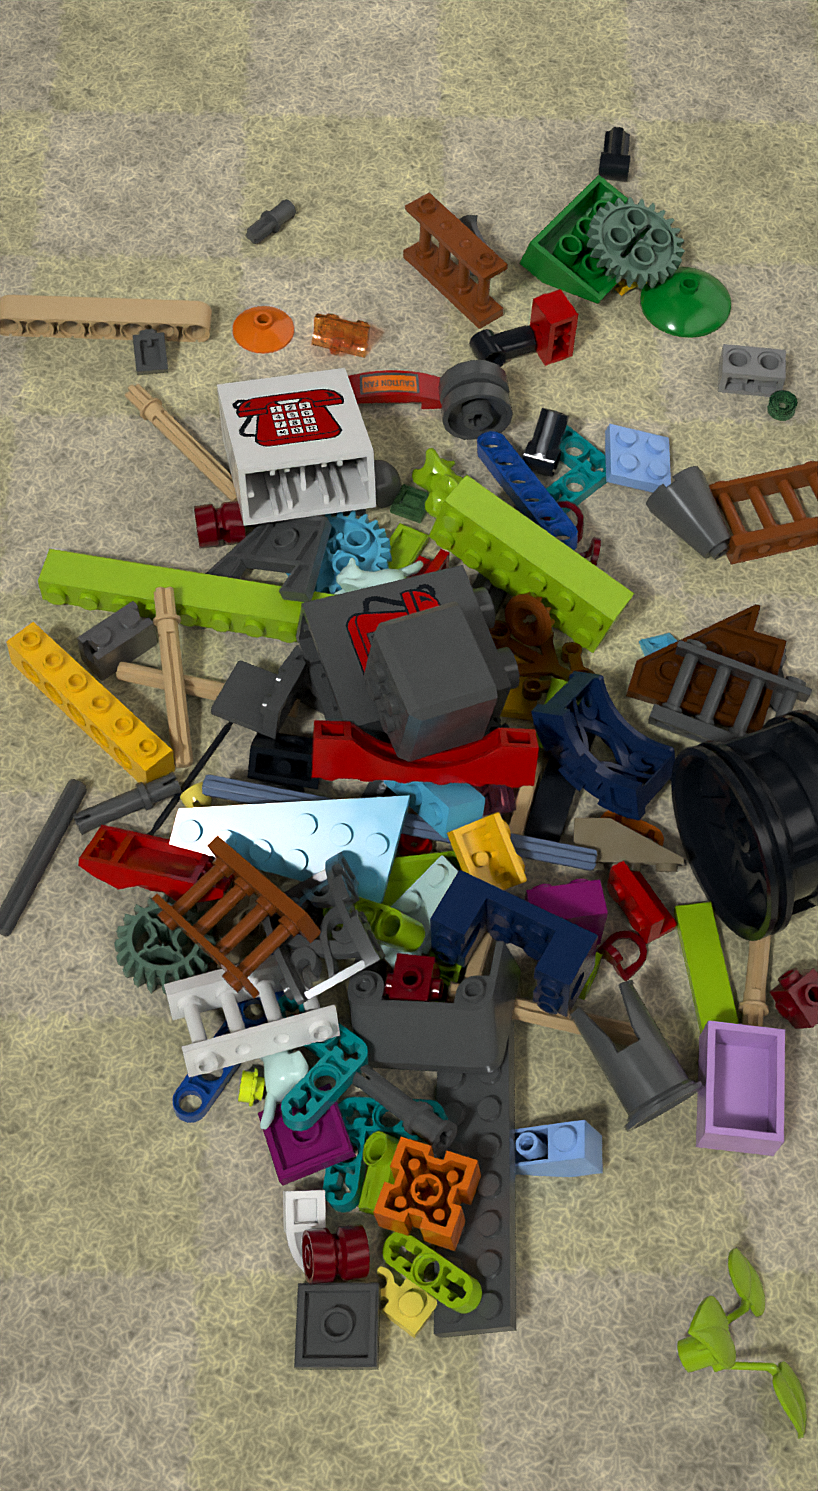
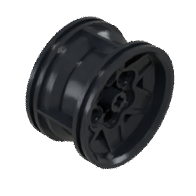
M794 710L768 720L759 731L725 743L709 740L682 750L677 755L673 764L671 794L679 836L695 878L719 918L731 931L742 939L757 941L781 932L789 924L792 915L818 906V715L807 710Z

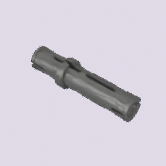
M172 771L146 784L139 782L135 784L136 788L78 813H73L81 835L142 808H145L147 811L153 808L152 804L177 793H182L178 780H175L174 772Z

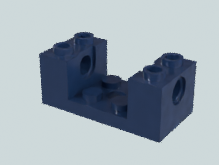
M460 869L430 918L431 950L439 960L446 964L453 965L456 963L465 968L486 932L490 933L491 937L496 941H504L505 944L511 943L518 946L528 956L539 960L534 969V979L537 980V986L533 991V1001L537 1003L540 1009L549 1014L556 1015L559 1013L568 1017L595 966L597 934Z

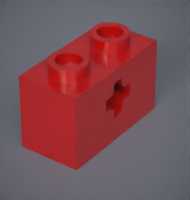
M561 289L533 298L530 327L534 332L536 341L535 352L545 366L573 356L579 314Z

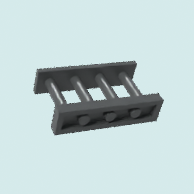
M688 639L687 642L679 640L675 654L684 657L667 703H662V706L654 704L648 724L698 743L709 740L725 743L747 735L746 731L763 687L783 694L775 717L791 712L796 700L806 703L812 689L805 687L806 682L799 678L786 676V679L706 650L707 646L693 639ZM698 662L717 669L700 715L691 718L681 714L682 709H680V706ZM730 675L749 681L750 684L733 728H728V731L715 727L713 718Z

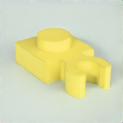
M380 1266L377 1269V1274L386 1281L385 1287L381 1289L380 1301L385 1300L387 1302L382 1309V1314L415 1339L434 1314L437 1300L408 1278H406L401 1286H398L394 1283V1276L391 1271Z

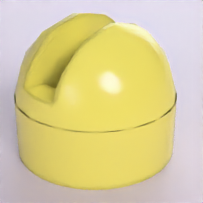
M203 782L192 785L181 794L180 799L186 808L202 807L201 804L204 807L211 805L212 797L205 796L202 793Z

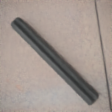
M76 779L68 781L0 907L1 935L9 936L14 930L73 819V813L77 811L87 792L86 785Z

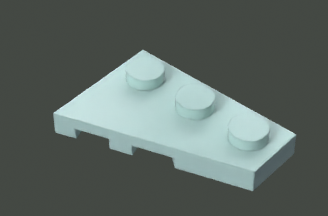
M443 855L391 906L419 921L425 928L424 941L414 952L405 953L379 944L385 954L384 958L393 969L397 953L421 956L422 953L427 955L431 948L430 918L458 873L454 865Z

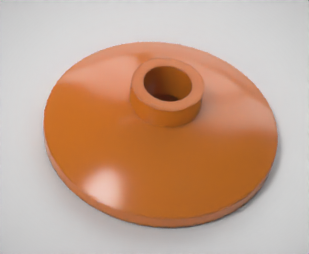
M257 306L247 309L235 319L233 324V336L236 342L242 348L254 353L265 354L281 350L290 343L294 335L292 319L284 311L270 306Z

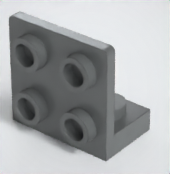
M293 658L287 670L281 669L278 674H275L247 662L238 661L213 703L211 714L275 739L303 689L306 662Z

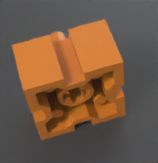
M401 1136L390 1165L395 1183L393 1185L384 1182L373 1211L378 1226L410 1236L412 1227L421 1230L425 1242L455 1251L466 1221L462 1206H460L461 1202L468 1205L472 1204L481 1178L478 1160L450 1151H446L444 1160L438 1159L434 1156L432 1146Z

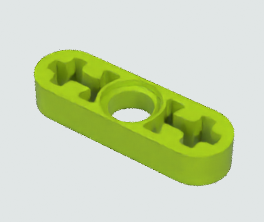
M394 1232L386 1239L382 1250L385 1262L445 1306L458 1313L466 1314L473 1311L479 1305L482 1298V1288L480 1283L471 1275L411 1234L407 1236ZM401 1246H404L406 1250L417 1256L413 1263L398 1253ZM433 1261H438L440 1266L438 1276L431 1282H425L424 1270L426 1266ZM450 1281L463 1287L466 1291L463 1299L447 1288Z

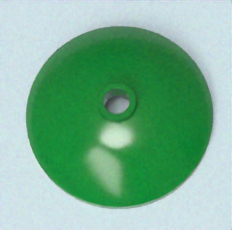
M678 267L671 278L668 277L664 284L657 282L654 288H651L648 283L644 285L640 295V306L647 320L659 330L678 337L693 338L711 334L724 325L730 314L731 298L726 287L713 275L697 268Z

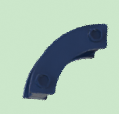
M573 671L569 675L570 680L545 705L538 704L531 711L540 742L546 752L551 751L561 765L558 771L579 792L585 789L599 799L597 803L599 806L615 814L639 821L646 814V805L668 780H671L675 761L674 748L646 737L623 718L607 692L602 675ZM586 732L599 736L612 749L617 764L599 761L589 751Z

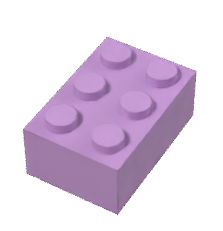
M708 1021L699 1036L698 1082L702 1081L705 1087L697 1093L696 1147L774 1156L784 1143L785 1029Z

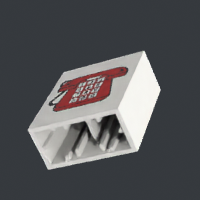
M345 368L217 385L222 438L244 526L376 507L374 451Z

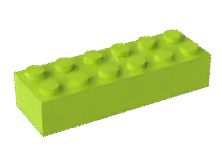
M468 475L461 480L444 500L428 536L439 547L454 554L467 567L475 569L489 579L495 587L503 589L514 597L518 594L531 592L535 598L542 597V604L545 607H551L549 614L555 620L552 627L558 628L572 638L575 643H578L591 653H594L612 629L635 594Z

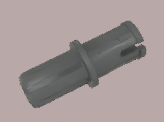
M287 199L282 200L272 210L264 211L261 214V218L247 228L246 238L251 240L253 244H257L272 232L277 233L282 224L295 216L296 209L293 203Z

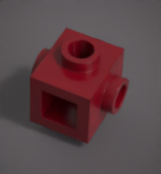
M397 953L394 973H389L386 979V996H389L390 1000L440 1002L443 995V979L439 978L440 968L435 957Z
M796 967L792 968L778 978L780 984L769 993L776 1002L775 1007L778 1013L788 1020L795 1029L813 1028L818 1024V972L814 968L798 970Z

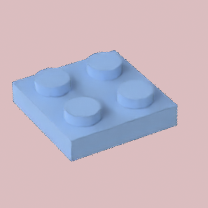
M609 424L605 430L606 482L652 493L662 484L666 487L671 484L668 437Z

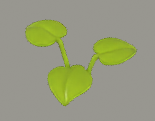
M737 1247L733 1248L728 1256V1269L734 1288L742 1298L740 1307L726 1316L722 1306L714 1296L705 1297L699 1304L688 1330V1334L691 1336L681 1339L677 1343L680 1361L689 1373L712 1366L714 1372L724 1369L769 1372L773 1376V1387L778 1400L798 1432V1439L804 1438L807 1421L806 1400L801 1383L792 1368L785 1361L778 1363V1366L775 1363L735 1362L736 1350L728 1330V1325L748 1312L749 1309H751L756 1317L762 1316L765 1310V1293L761 1280L752 1264Z

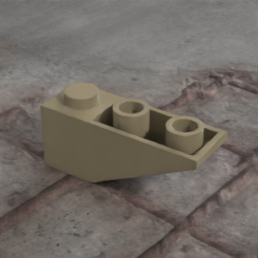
M574 818V845L597 851L596 865L592 871H604V864L616 865L623 860L631 872H640L641 865H656L655 872H678V866H686V860L683 857L611 818Z

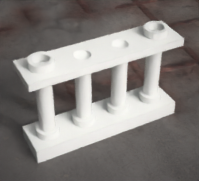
M270 955L248 977L249 981L260 993L257 997L261 999L268 1023L245 1029L237 1003L253 999V997L243 988L237 993L222 978V975L225 973L223 969L164 984L172 1020L185 1017L192 1044L182 1046L189 1077L211 1073L214 1070L340 1036L335 1005L321 1008L317 996L303 1003L305 1013L283 1018L275 992L283 990L280 980L284 977L274 955ZM311 965L305 966L302 972L303 979L308 989L313 988L312 982L319 981L320 976L317 978L311 972ZM222 1007L230 1033L207 1039L200 1013Z

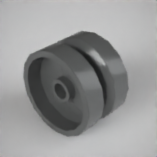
M470 360L454 365L441 376L438 390L442 404V422L445 430L452 436L463 440H474L484 432L493 431L501 433L511 423L513 411L509 397L508 379L505 371L499 365L486 360Z

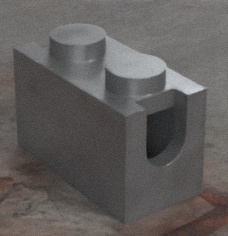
M134 601L77 637L81 660L101 681L117 672L120 662L130 663L157 645L153 621L149 617L144 621L140 618L138 606Z

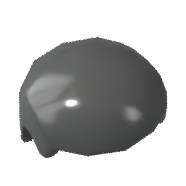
M374 460L376 504L380 508H386L398 501L402 494V483L397 470L391 464L384 460Z

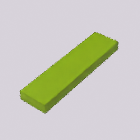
M711 902L675 906L673 912L677 923L700 1034L708 1021L739 1024Z

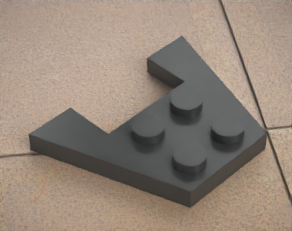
M323 516L261 523L205 574L240 579L246 568L290 573L279 590L282 598L299 602L312 601L332 526L328 518Z

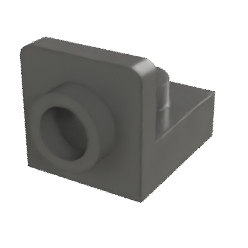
M146 329L139 331L138 335H132L137 375L168 373L164 332L157 333V330Z

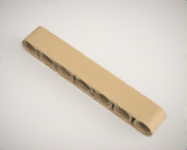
M4 295L0 298V334L3 336L12 334L11 336L40 337V335H43V337L71 338L74 336V338L102 339L105 337V339L133 340L132 335H138L139 331L154 329L157 330V333L164 332V337L167 341L196 342L198 340V342H205L210 336L212 310L204 302L189 300Z

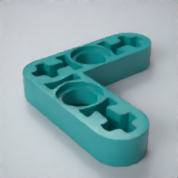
M567 425L559 448L561 449L560 461L571 470L546 489L555 501H570L579 505L607 483L606 457ZM575 447L583 453L579 456H572L566 450ZM570 483H578L584 489L580 492H573L566 486ZM562 508L566 514L571 511V509Z
M284 995L278 1000L283 1018H287L286 1010L294 1012L296 1009H299V1014L305 1013L303 1003L298 1005L295 999L291 1001ZM339 1022L340 1036L330 1038L324 1042L304 1045L305 1048L319 1057L320 1060L282 1100L281 1113L283 1122L294 1131H304L312 1127L353 1084L356 1072L362 1074L363 1072L360 1068L368 1065V1049L365 1042ZM339 1041L341 1043V1049L337 1047ZM344 1052L349 1055L357 1052L358 1059L349 1058L345 1061ZM321 1076H330L336 1081V1085L327 1091L317 1089L314 1083ZM307 1092H308L309 1095L312 1097L309 1101H308ZM306 1104L307 1114L304 1115L299 1112L293 1116L292 1107L300 1109Z
M350 1097L338 1104L351 1143L358 1148V1154L350 1163L340 1162L326 1168L323 1184L325 1199L337 1212H350L359 1205L367 1166L363 1161V1149L366 1140L371 1134L381 1131L397 1139H400L402 1136L411 1140H423L418 1135L412 1136L404 1130L402 1120L393 1127L383 1126L381 1122L382 1117L389 1110L371 1097ZM413 1099L416 1102H427L433 1107V1112L444 1121L448 1120L444 1109L437 1101ZM354 1110H358L361 1117L355 1118L354 1124H350L346 1117H351ZM367 1118H372L373 1126ZM340 1173L346 1174L345 1184L351 1191L350 1193H344L342 1200H339L334 1193L335 1191H341L344 1179Z

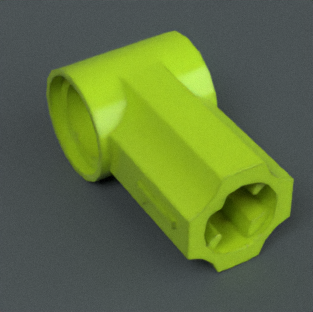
M381 1131L371 1134L366 1140L363 1149V1161L368 1165L358 1208L359 1211L374 1215L373 1211L384 1182L393 1185L395 1183L390 1165L400 1139Z

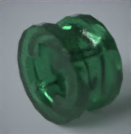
M786 390L775 391L770 396L767 412L772 418L779 421L791 419L795 414L798 404L796 396ZM779 403H784L785 408L779 407Z

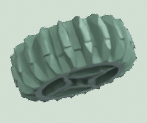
M164 894L162 898L172 906L174 903H169V898ZM149 897L147 901L148 907L143 908L136 904L134 907L135 916L125 914L123 918L124 926H118L116 932L119 939H116L114 942L115 951L118 952L116 959L118 965L124 966L123 974L125 977H134V985L140 987L147 981V989L151 994L155 991L157 985H162L163 993L166 994L164 984L196 976V973H207V963H213L214 960L197 944L194 945L188 956L184 958L182 947L188 943L187 939L189 937L178 927L171 931L163 924L157 916L162 910ZM195 904L183 918L193 926L205 914V911L197 912V905ZM214 927L204 936L213 946L217 944L216 937L213 936L215 933ZM147 931L149 933V940L143 944L144 949L137 953L135 951L136 944L141 935ZM159 940L162 943L167 942L168 944L169 942H172L173 949L170 947V945L164 946V944H162V946H159Z

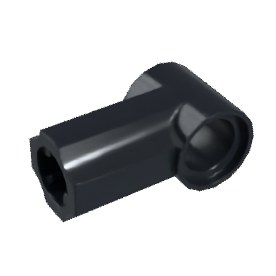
M613 127L610 131L605 132L604 147L600 156L598 172L605 180L627 182L630 134L626 133L622 127Z
M524 325L497 334L489 329L481 330L472 336L469 346L477 360H486L501 367L506 362V359L534 352L536 350V341L530 325Z
M547 408L541 409L533 438L528 442L523 455L524 462L532 471L550 477L554 476L555 472H553V469L556 470L561 457V449L559 448L565 434L569 415Z

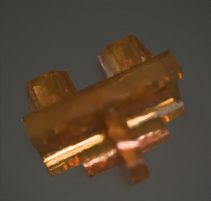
M317 313L314 317V332L311 345L330 349V354L336 356L339 352L365 358L371 326H369L368 322L360 320L352 322L340 319L338 315L331 313L326 315Z

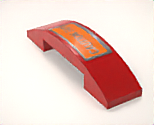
M402 370L372 371L348 376L357 404L421 402V409H441L442 404L438 390L441 377Z

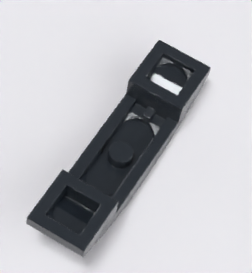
M586 732L589 751L591 752L596 735ZM552 752L543 773L524 836L560 842L577 789L558 771L561 765Z

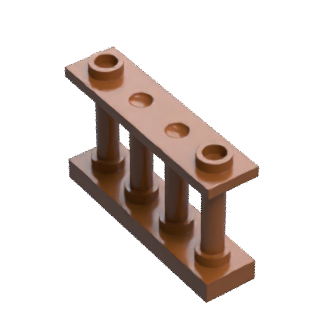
M430 192L405 205V210L420 223L419 242L403 250V258L478 329L503 316L504 308L489 295L491 278L507 270L508 264ZM431 236L439 241V248L431 241ZM451 253L459 260L458 265L450 259ZM470 271L478 277V284L470 278Z
M808 461L801 465L729 481H717L709 485L715 501L720 506L733 534L729 542L730 549L726 553L731 565L818 545V517H806L793 490L810 486L818 501V461ZM780 493L794 522L782 525L776 524L763 496ZM750 499L764 529L751 532L746 531L733 503Z
M217 835L207 845L216 857L212 862L214 866L172 906L158 894L152 900L162 910L157 916L171 931H174L177 927L181 929L225 971L222 978L237 993L243 988L255 999L260 993L249 981L248 977L290 936L295 937L299 933L308 942L312 943L320 935L321 931L307 912ZM231 875L236 877L233 881L235 885L193 926L183 918L224 876L227 879ZM255 894L258 897L256 900L257 905L213 946L204 936L245 896L250 897ZM277 913L281 917L278 920L280 924L237 967L226 958L268 915L272 917Z

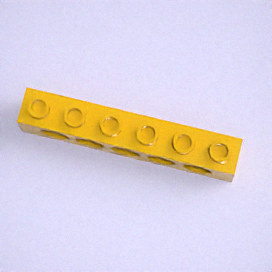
M32 622L6 641L11 663L136 781L146 784L175 771L173 750L38 625Z

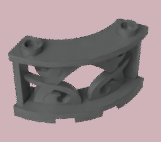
M342 852L327 859L324 870L284 892L303 910L310 903L316 908H331L321 922L320 940L315 939L310 943L303 936L297 934L295 937L290 936L273 952L284 977L280 980V985L287 998L291 1001L295 999L298 1005L385 957L365 913L355 910L354 903L360 900L358 894L359 882ZM277 913L272 917L268 915L262 921L266 936L280 924L278 920L281 917ZM343 924L341 930L333 931L336 925ZM319 957L325 958L329 978L308 989L303 979V969L305 966L311 965V972L318 978L322 971V962ZM362 958L359 962L339 972L336 959Z

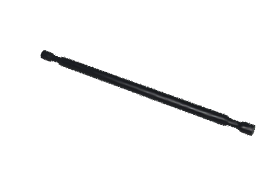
M229 721L222 728L180 787L182 793L189 788L227 735L233 724ZM182 793L174 795L147 835L153 836L162 826L179 802Z

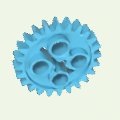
M354 510L348 517L344 516L343 512H338L336 517H332L331 514H325L332 527L314 591L334 594L342 590L341 586L336 582V576L348 565L350 558H354L356 565L364 571L375 572L389 569L388 562L392 561L390 541L386 537L385 529H379L377 520L369 523L367 514L357 519Z

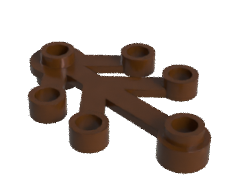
M495 620L494 627L489 629L496 649L509 647L515 656L528 662L517 664L519 677L551 675L556 679L568 682L570 680L569 675L573 671L595 674L591 669L583 666L581 658L582 647L575 642L565 643L561 650V660L569 664L570 670L559 665L553 644L554 632L546 642L536 646L540 648L541 654L512 639L510 637L511 629L506 622ZM526 679L523 682L522 696L529 701L541 699L543 693H548L551 680Z

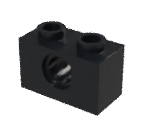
M257 732L250 745L247 778L318 789L322 778L312 777L313 738L278 733L277 737L273 739Z

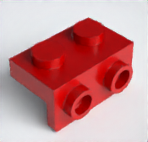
M624 860L611 867L606 888L611 898L618 903L628 917L633 929L640 934L646 944L676 928V921L641 872H631Z

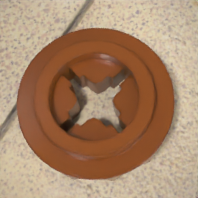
M531 592L514 596L506 605L505 621L509 624L511 634L525 645L538 646L546 642L553 634L552 626L555 623V620L549 614L551 607H545L542 604V597L535 598ZM533 614L536 616L534 622H523L528 615Z

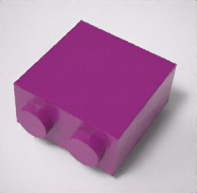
M576 879L568 884L556 886L540 884L526 890L525 901L597 934V945H600L608 915L600 879L592 881Z

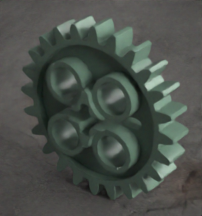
M631 197L627 199L625 204L620 198H617L614 205L608 201L604 208L600 207L589 224L590 228L586 234L590 238L587 247L594 248L590 257L600 259L596 265L597 268L606 266L608 268L605 273L606 276L614 273L616 275V283H619L622 278L626 279L627 287L629 288L633 282H637L640 289H643L646 282L651 288H654L657 282L664 284L667 278H671L682 262L681 257L685 252L684 249L680 248L684 239L677 237L681 231L680 228H671L674 219L665 220L663 216L666 211L662 210L657 213L654 211V203L648 208L645 207L643 199H640L638 205L634 204ZM646 228H649L650 230L646 232L643 239H640L625 258H622L621 256L624 255L628 247L635 243Z

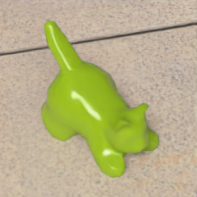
M428 448L424 466L421 469H414L412 471V478L414 483L429 492V496L424 504L425 510L430 516L437 518L444 500L461 482L463 477L458 476L451 469L455 465V461H447L440 458L434 448Z

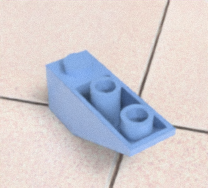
M586 1120L515 1129V1175L577 1177L603 1173L602 1135Z

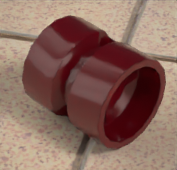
M238 500L222 502L219 508H215L213 504L194 506L200 549L217 547L220 541H225L227 545L238 544L246 537Z
M363 1225L339 1226L333 1234L330 1233L328 1228L308 1229L303 1232L302 1261L305 1277L309 1284L332 1282L336 1275H339L344 1281L363 1279L368 1276L370 1253L368 1238Z

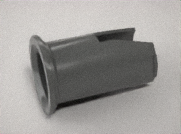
M633 980L620 983L619 988L631 1027L639 1041L618 1052L606 1033L580 1007L569 1016L570 1020L574 1021L628 1114V1123L624 1128L627 1132L669 1111L705 1087L702 1081L695 1082V1080L688 1078L633 986Z

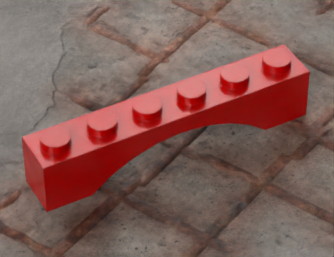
M314 720L312 777L328 781L358 779L363 782L390 780L404 784L416 781L432 782L437 785L468 783L473 786L494 784L506 785L512 788L534 786L539 746L535 729L497 728L481 740L408 762L397 757L392 744L383 742L365 733L350 721Z

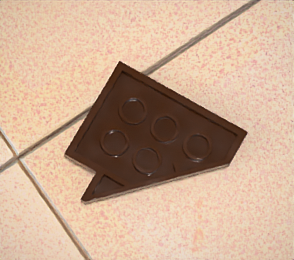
M757 604L681 639L685 642L688 639L699 641L707 646L706 650L776 676L778 675L787 642L786 640L754 631L761 607ZM679 641L636 661L626 693L627 697L662 706V703H667L684 657L675 654ZM697 662L680 706L683 714L693 717L700 715L717 669ZM730 675L713 718L716 724L733 728L750 684L749 681ZM763 687L746 733L750 734L762 729L773 690Z

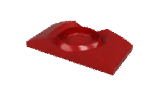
M101 825L79 857L78 866L118 890L139 886L149 891L163 892L177 901L214 866L212 862L216 857L169 844L170 839ZM231 875L228 879L224 876L198 902L222 898L234 875Z

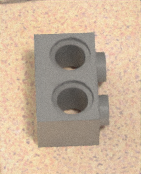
M723 344L718 368V392L773 398L781 397L786 379V350Z

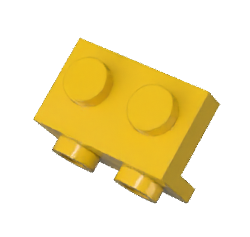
M499 812L447 833L462 871L502 890L527 881L524 862L516 853L510 839V828Z

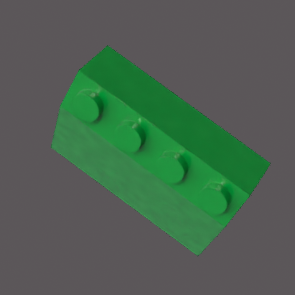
M598 175L529 243L519 264L542 283L599 304L618 283H616V275L614 273L609 276L605 275L608 269L606 266L597 268L596 265L600 259L590 257L594 248L587 247L590 238L586 234L590 228L591 220L600 207L604 208L608 201L614 205L617 198H620L625 204L628 198ZM646 228L640 234L635 243L632 246L628 247L624 255L621 256L622 258H625L631 252L632 248L636 245V243L640 239H643L646 232L650 230L649 228Z

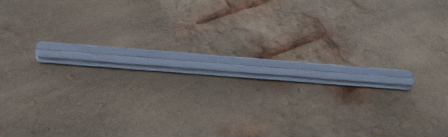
M210 774L205 776L202 785V793L205 796L246 804L333 800V798ZM406 814L401 834L450 843L449 838L444 839L419 815ZM511 833L510 839L514 849L522 858L592 871L595 868L597 851L595 849Z

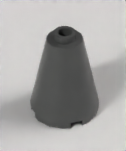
M698 466L688 467L672 476L675 481L667 487L664 484L660 485L650 495L646 505L654 516L703 558L712 557L716 560L729 551L730 547L728 544L731 536L704 472Z

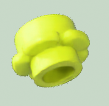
M255 1068L254 1072L242 1071L238 1101L249 1103V1107L253 1106L254 1100L262 1101L265 1078L258 1076L257 1068Z

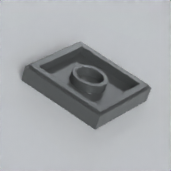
M298 1283L294 1368L296 1370H379L381 1285L379 1283Z

